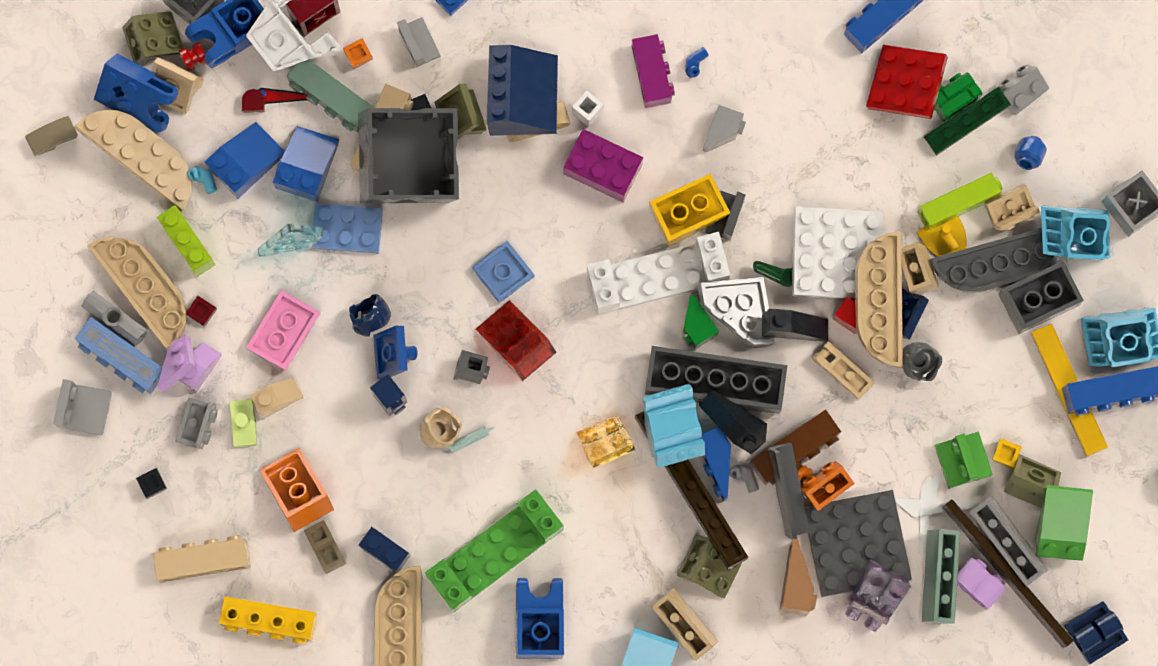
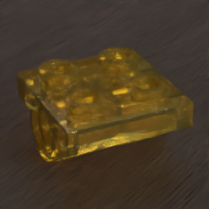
M618 414L576 432L587 459L593 468L635 450L634 444Z

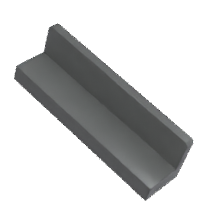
M789 442L769 447L768 452L785 536L793 540V538L797 539V535L809 532V526L793 446Z

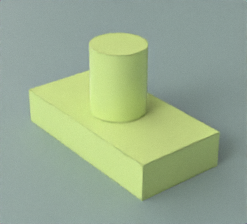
M253 400L230 401L234 447L257 445Z

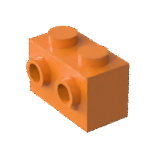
M835 461L825 464L821 468V472L816 476L812 475L805 479L801 486V491L810 504L819 511L855 483L844 467Z

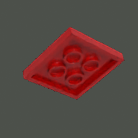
M883 45L866 107L869 110L931 119L948 56L943 53Z

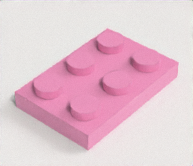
M281 290L246 348L287 371L321 313Z

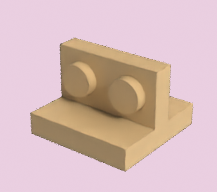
M157 58L153 62L152 72L156 73V77L178 89L177 99L166 106L186 114L190 109L192 97L202 87L204 79L176 66L174 63Z

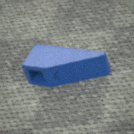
M717 427L702 434V439L705 442V455H703V458L706 462L703 467L707 476H712L715 485H712L717 498L721 497L724 502L728 498L731 445L726 435Z

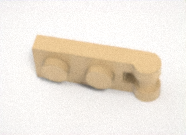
M827 341L822 346L823 349L813 355V361L827 371L859 401L872 387L874 382L834 345ZM829 355L835 358L831 363L826 360Z

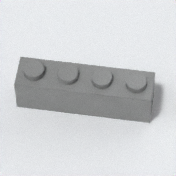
M993 497L986 499L970 511L971 515L1025 586H1028L1048 571Z

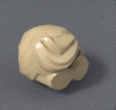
M445 407L435 408L424 417L421 424L420 436L422 442L426 446L435 449L449 447L458 438L462 422L449 409Z

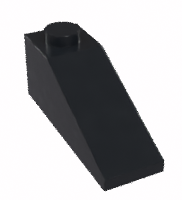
M769 308L762 314V337L827 342L828 319L793 310Z
M714 390L699 402V407L731 442L751 455L766 442L767 423Z

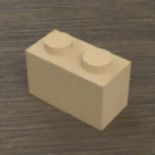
M916 242L901 248L902 268L909 291L921 295L939 288L934 270L929 261L930 257L926 246Z

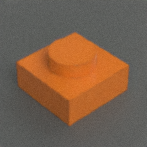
M363 38L343 48L353 69L373 60Z

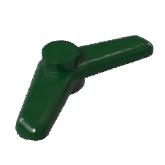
M761 261L753 263V269L756 273L784 287L792 286V268L782 269Z

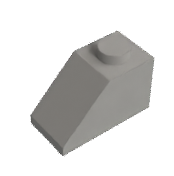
M719 105L706 137L703 151L709 152L734 141L737 134L742 135L746 124L745 121H742L744 113Z

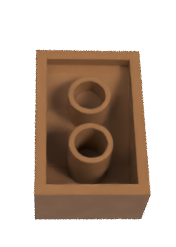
M793 538L789 546L779 611L807 616L810 611L815 609L817 595H813L814 588L799 540Z

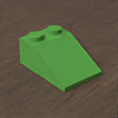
M1046 485L1035 536L1036 555L1038 557L1083 561L1088 537L1093 497L1092 489Z

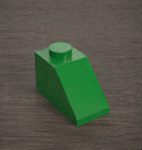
M693 294L689 298L682 337L689 347L692 345L696 350L718 336L719 330Z

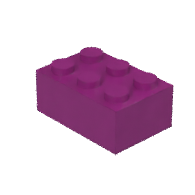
M582 129L563 167V174L624 203L643 165L644 157Z

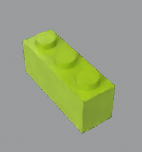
M176 205L157 216L160 224L197 277L216 265Z

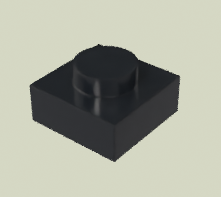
M157 468L136 478L146 499L168 489Z

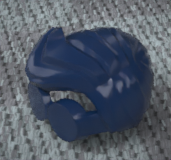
M372 294L370 297L362 300L361 303L353 304L349 307V316L353 323L352 329L355 333L365 337H370L371 332L386 326L391 318L388 304L378 294ZM361 311V318L356 319L358 318V312Z

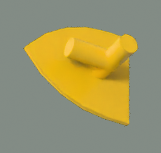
M959 217L929 231L925 227L916 231L927 249L937 257L967 249L966 232Z

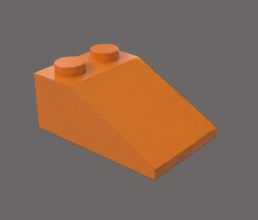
M300 448L259 470L294 532L334 510L328 495Z

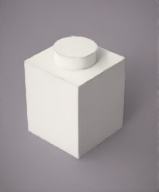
M586 90L572 106V114L589 128L603 113L604 104Z

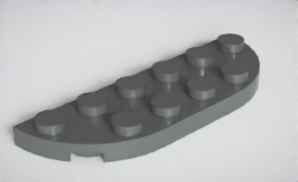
M1042 228L931 258L929 261L937 276L944 283L959 291L976 293L1015 283L1036 274L1050 265L1054 255L1043 254Z

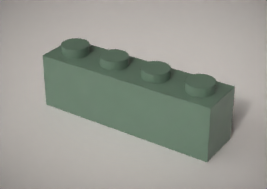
M311 60L296 64L287 74L288 81L290 82L288 85L298 93L300 91L305 93L307 100L315 106L320 104L325 108L324 112L333 119L335 117L343 121L341 124L350 132L355 130L359 133L358 113L366 108H374Z
M947 529L927 530L922 622L955 624L960 531Z

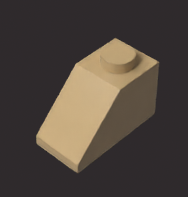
M293 377L270 384L250 395L263 419L304 398Z

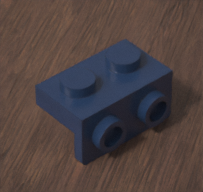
M903 288L902 338L910 340L929 300L925 296L909 293Z

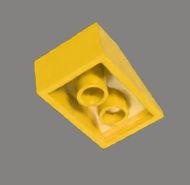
M711 173L649 202V208L668 247L691 237L730 214Z

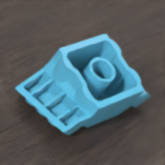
M1041 206L1043 254L1097 260L1111 258L1108 210Z
M1144 307L1139 310L1102 313L1098 316H1085L1081 318L1089 366L1101 367L1110 365L1111 367L1150 362L1151 359L1158 358V319L1155 308Z
M690 384L643 397L644 423L652 458L654 457L657 468L705 455V442L702 439V429L698 421L696 402L693 399V388Z

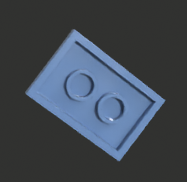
M315 203L311 248L379 254L383 209Z

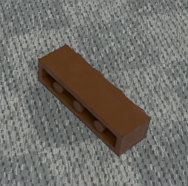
M824 410L773 446L790 442L793 446L798 469L802 466V460L807 457L811 460L820 454L819 449L824 445L830 447L840 439L837 436L842 431L828 411ZM767 449L750 461V465L765 486L768 483H771L773 486L775 481Z

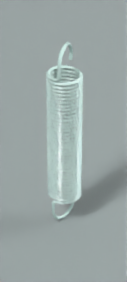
M485 426L456 440L449 446L450 450L453 453L489 435L487 431L489 429Z

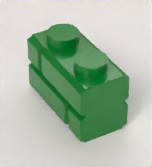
M968 72L963 75L961 73L956 74L949 80L950 84L945 87L940 85L934 110L942 121L945 122L981 98L983 93Z

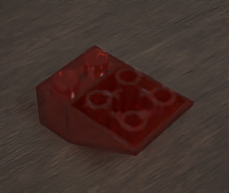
M510 300L476 328V331L522 382L557 353L550 340Z

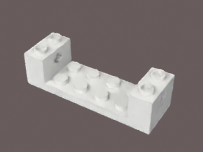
M719 232L697 237L695 244L611 265L609 259L587 265V275L598 315L699 290L698 284L703 282L725 281L730 278V271Z

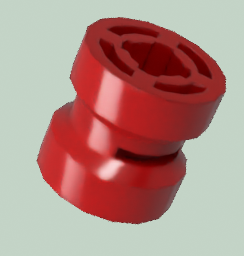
M200 42L193 44L192 50L186 48L179 50L188 71L194 69L198 65L197 62L202 65L206 64L205 53Z

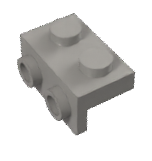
M1031 65L1019 67L1013 76L999 83V88L1011 104L1009 110L1013 115L1019 114L1050 89L1038 68Z
M189 398L175 441L203 450L204 444L208 445L211 437L210 425L215 423L218 410H216L215 404Z

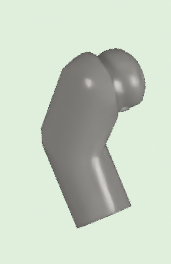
M735 465L730 469V476L733 479L745 482L749 493L759 490L751 469L741 465Z

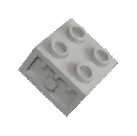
M63 379L53 424L62 429L103 435L112 392L76 385L71 380Z

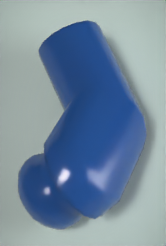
M704 47L686 58L685 72L690 78H695L700 74L699 64L709 56Z

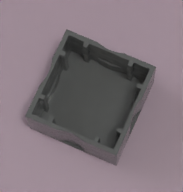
M366 108L358 113L360 203H450L459 200V170L456 160L458 142L457 108H425L413 111L400 108Z

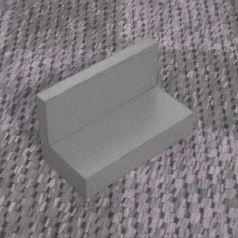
M422 17L409 23L405 19L397 22L399 32L416 67L441 57Z

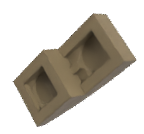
M66 116L25 136V139L34 156H38L54 150L59 144L76 139L78 134L69 116Z
M324 520L304 530L325 574L346 564Z

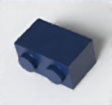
M389 374L370 387L373 396L389 416L393 413L398 415L406 408L405 404L408 403L406 397Z
M373 527L369 529L358 545L362 550L395 573L402 569L411 556L409 552Z

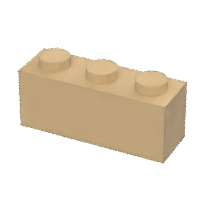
M675 588L652 606L653 610L695 660H698L719 642Z

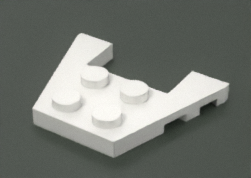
M270 0L246 35L273 72L340 49L329 32H326L311 45H308L281 9L290 0Z

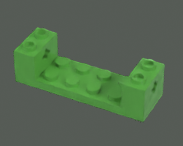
M536 489L517 503L518 507L446 561L442 559L425 572L427 578L454 613L564 530V525Z

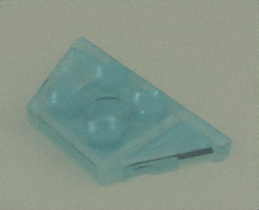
M287 224L258 247L259 257L291 251H307L310 246L317 244V241L324 236L323 227L302 225L300 226L301 229H295L294 224Z

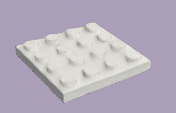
M796 206L794 208L792 296L842 300L848 297L851 300H855L856 265L867 245L883 235V212Z

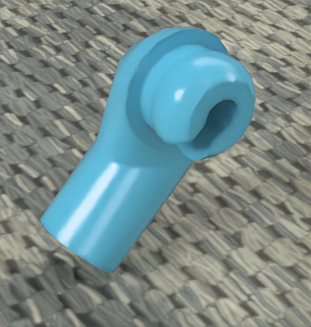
M201 167L189 169L188 177L191 180L204 184L207 194L217 191L212 173L209 170Z

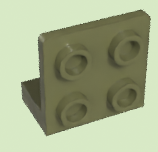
M172 12L132 16L122 27L133 62L142 67L152 57L180 54L179 50L184 49Z
M696 534L677 576L694 582L721 598H725L742 563L727 570L708 537Z

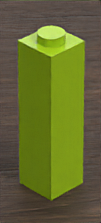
M991 172L921 205L917 213L926 230H932L985 205V202L1001 195L1002 184Z

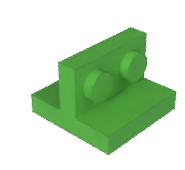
M979 431L965 435V433L960 434L952 440L934 445L948 489L993 475Z

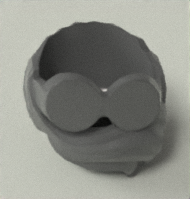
M914 342L905 346L902 349V369L905 374L917 381L934 380L938 369L942 365V356L929 344Z

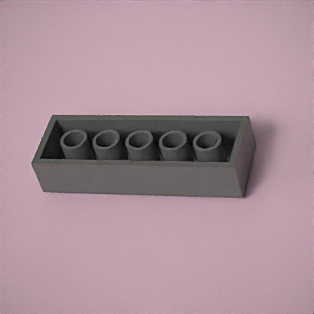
M652 346L645 395H652L690 384L693 388V399L695 402L699 403L714 390L743 409L780 414L788 365Z

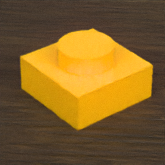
M1000 438L992 461L1013 469L1022 446Z

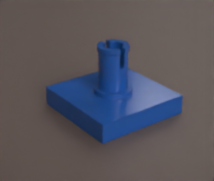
M396 325L373 335L377 379H382L387 374L392 377L408 371L407 360H416L418 351L415 346H406L404 326Z

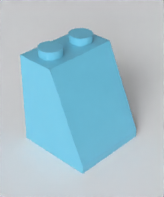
M634 628L622 666H671L678 643Z

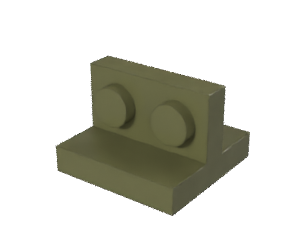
M466 83L458 84L434 102L436 108H457L458 139L464 135L482 134L487 130L474 90H468Z
M1019 454L1004 492L1042 508L1046 485L1059 486L1061 472Z

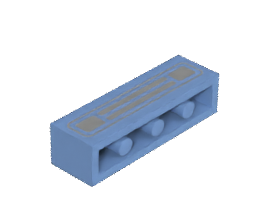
M91 317L75 337V340L79 343L78 348L88 355L92 352L98 356L96 361L107 368L110 365L115 368L114 374L124 381L126 378H129L134 382L132 386L139 392L144 393L146 390L151 394L158 385L162 367Z

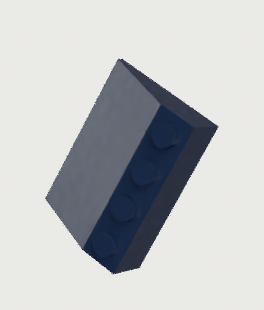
M489 45L487 126L489 135L557 134L558 55L515 45Z

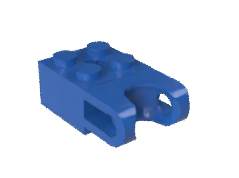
M226 0L211 9V12L188 25L185 35L192 42L203 38L214 42L215 45L205 55L207 66L214 68L253 45L246 35L264 8L258 0Z
M117 53L104 64L94 100L112 110L121 111L133 116L152 131L162 132L167 129L169 116L159 108L158 103L164 105L173 103L177 99L178 89L156 77V73Z
M518 578L516 582V659H562L564 656L563 579L554 578L550 584L549 594L539 598L530 592L529 581L526 578ZM537 629H541V632L546 636L540 639L534 633L537 632Z

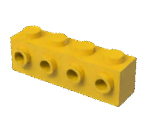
M224 596L219 624L225 626L224 630L238 632L239 628L247 630V634L253 636H260L262 632L270 634L269 638L283 640L284 637L293 638L292 642L306 644V640H313L317 613Z

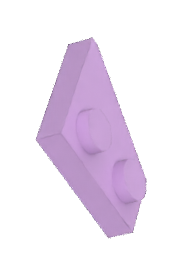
M186 334L174 340L168 347L157 385L158 389L163 392L167 391L195 367L191 338Z

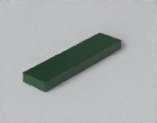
M998 86L931 131L924 138L937 156L1009 108L1011 104Z

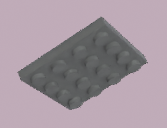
M893 490L831 501L819 511L813 505L805 506L809 526L808 536L821 597L853 592L862 575L870 578L875 587L912 580Z

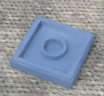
M508 241L472 267V270L499 304L535 277L534 273Z

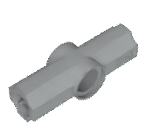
M95 291L88 294L81 305L110 329L116 331L135 346L142 342L148 332L147 329ZM113 314H120L119 321L110 323L109 320Z

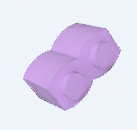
M970 558L958 571L957 586L983 609L988 610L1006 590V587L1003 585L1005 582L997 574L992 576L986 570L987 565L978 558L976 560Z

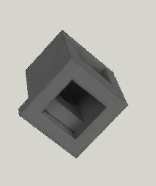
M462 350L457 361L453 379L458 380L459 378L481 384L482 379H487L490 366H487L488 357Z

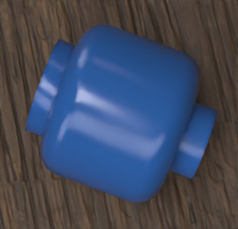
M1037 136L1024 137L1018 143L1014 158L1021 168L1032 170L1042 164L1047 148Z

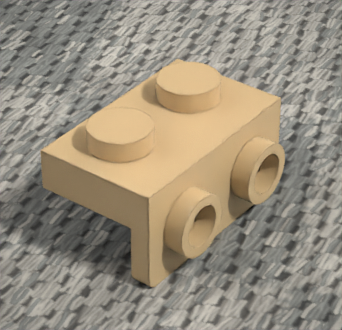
M1025 184L984 203L993 227L1000 231L1011 230L1015 227V224L1021 221L1032 220L1036 214L1040 213L1039 208L1034 205L1028 187Z

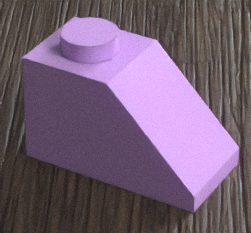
M204 342L193 351L195 367L178 380L195 392L199 390L222 356L221 353Z

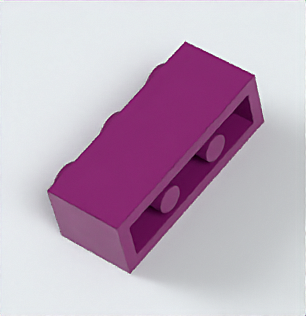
M658 34L632 39L631 47L645 108L671 103L675 91L673 83L668 82L667 75L670 74L668 61L664 62L662 55L666 53L664 41H659Z

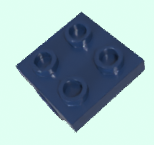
M1104 601L1063 625L1088 665L1129 641L1123 632V626L1119 618L1113 611L1109 610Z

